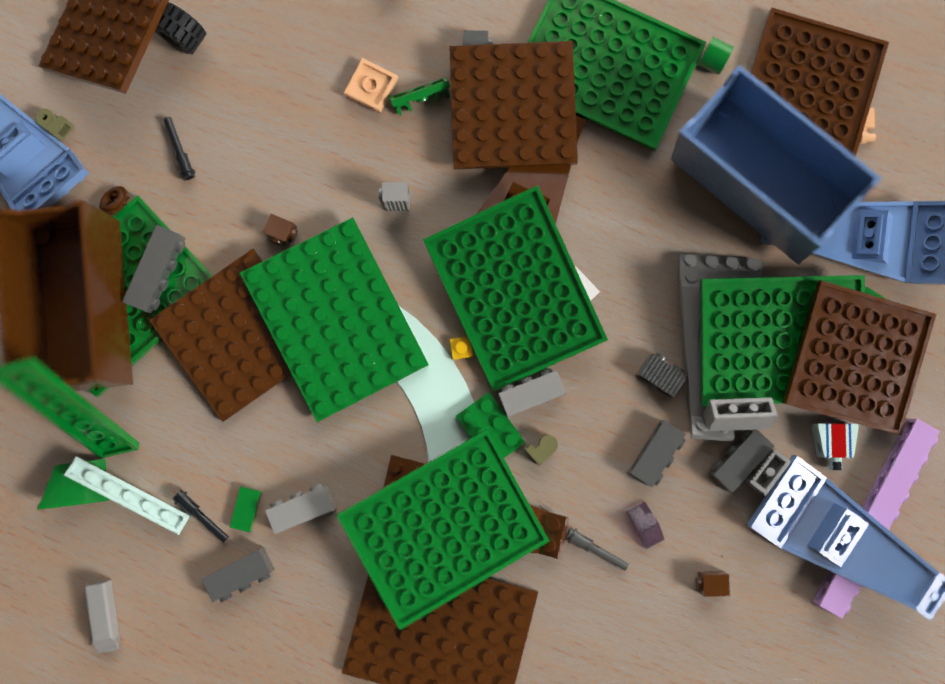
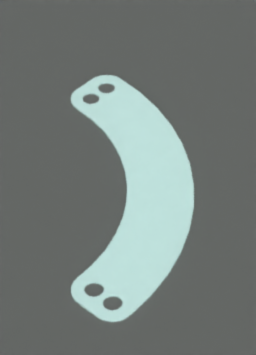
M400 307L429 364L397 381L409 398L420 421L429 462L470 439V436L455 416L473 404L474 401L464 378L443 346L415 317Z

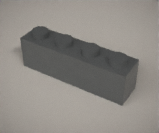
M156 225L122 302L153 314L154 310L159 307V298L162 291H165L168 286L169 275L177 266L176 259L185 248V237Z

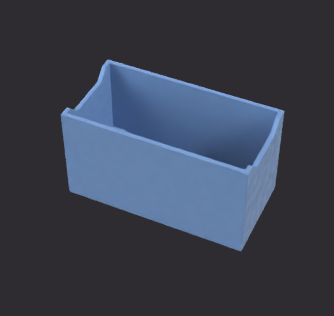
M740 65L737 66L722 87L695 117L687 122L679 131L671 161L798 265L822 246L833 231L882 179V177Z

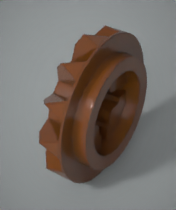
M116 186L108 190L101 198L99 209L108 215H116L119 210L122 211L123 206L127 205L126 201L130 198L128 191L122 186Z

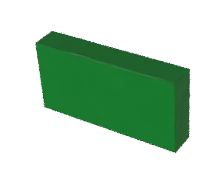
M240 486L229 528L249 533L252 531L262 491Z

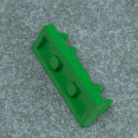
M444 77L389 96L392 106H396L397 113L402 115L400 110L402 106H407L409 112H411L412 106L409 103L410 101H425L432 93H434V98L437 102H440L439 94L441 92L445 93L447 99L450 98L447 88L451 86L449 80Z

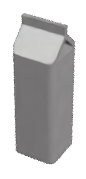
M112 580L84 586L92 643L97 649V653L118 650L120 633Z

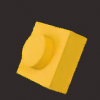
M468 336L450 339L453 360L474 357L472 344Z

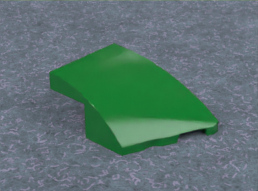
M105 459L86 461L107 472ZM71 463L54 465L50 480L46 484L45 492L37 506V510L109 501V498L64 476Z

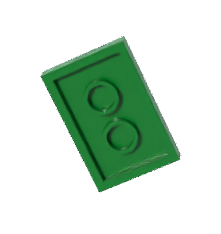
M490 392L455 416L470 438L488 429L504 458L526 443Z

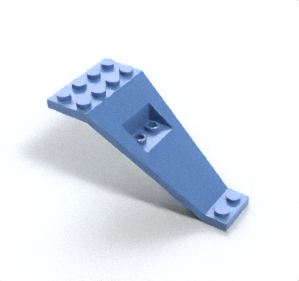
M0 94V192L11 210L53 207L54 203L62 196L67 195L77 183L83 181L89 172L72 150Z
M945 201L860 202L822 246L812 254L906 284L945 285ZM870 223H876L874 228H869ZM761 235V244L773 245L769 240H767L763 235ZM872 242L873 247L868 249L867 244Z
M792 454L789 459L791 463L764 497L747 523V526L781 549L904 604L931 621L945 599V576L928 564L828 478L801 458Z

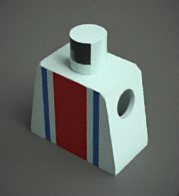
M811 424L817 457L829 458V470H842V458H853L855 455L858 424Z

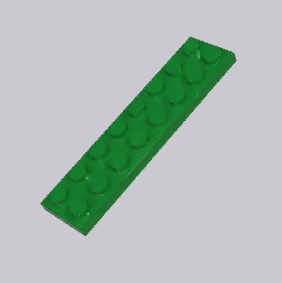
M34 358L0 366L1 386L100 458L139 450V442Z

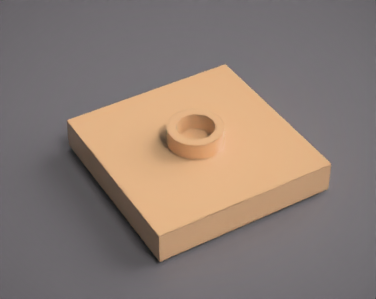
M362 58L344 91V96L381 113L398 80V75Z

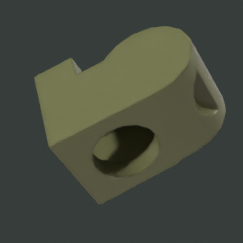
M41 109L36 114L37 123L61 141L75 127L63 116L60 115L58 117L49 109Z
M544 435L540 438L536 447L530 444L524 450L538 465H541L556 451L558 441L551 435Z

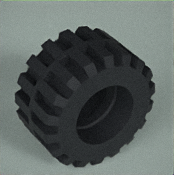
M168 2L155 30V33L181 52L190 55L194 54L207 34L197 20Z

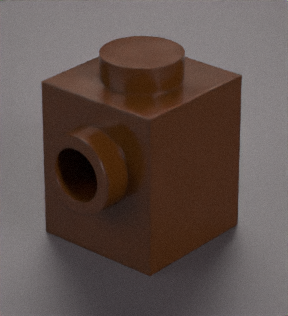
M270 214L263 233L271 238V242L282 246L283 243L289 245L291 241H294L298 230H296L297 226L293 222Z

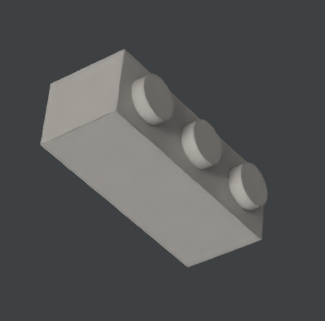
M551 369L540 372L541 377L534 380L530 376L520 380L521 385L513 387V384L502 387V392L498 393L507 417L565 395L566 391L558 371L552 372Z
M772 398L710 400L703 412L708 431L769 429L777 418Z
M320 483L310 487V492L303 495L300 491L290 495L291 500L283 503L282 499L271 503V508L265 511L274 534L335 510L337 507L328 485L322 487Z

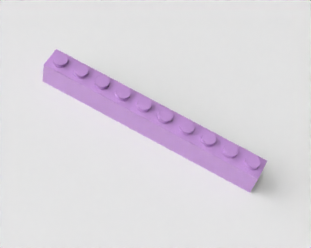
M907 419L902 434L897 438L862 505L864 510L889 531L892 522L899 516V509L902 503L909 497V490L912 484L918 480V472L927 462L930 449L938 441L937 436L940 431L919 419ZM828 570L812 602L843 619L844 615L850 611V603L854 596L859 593L861 586Z

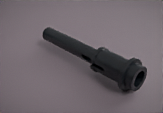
M167 117L163 121L176 153L174 158L180 170L179 176L184 181L191 180L195 177L196 171L191 167L188 154L183 151L172 118Z
M180 490L173 497L174 504H178L190 517L193 515L224 543L229 536L199 509L200 506L187 495V491L183 492Z

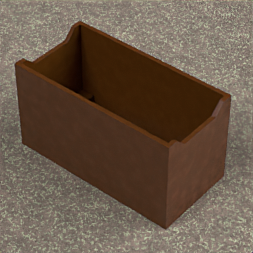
M84 200L72 201L63 206L27 210L0 209V322L3 364H11L34 358L74 391L133 385L127 304L122 302L126 289L120 221Z

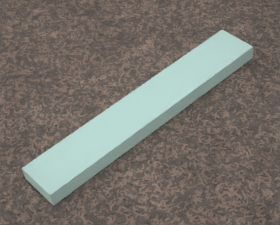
M78 457L74 458L64 476L180 535L190 518L189 515Z

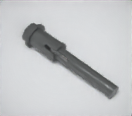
M570 528L567 532L565 539L568 540L569 544L572 542L586 552L590 550L624 571L628 568L629 563L594 544V540L579 533L577 528Z

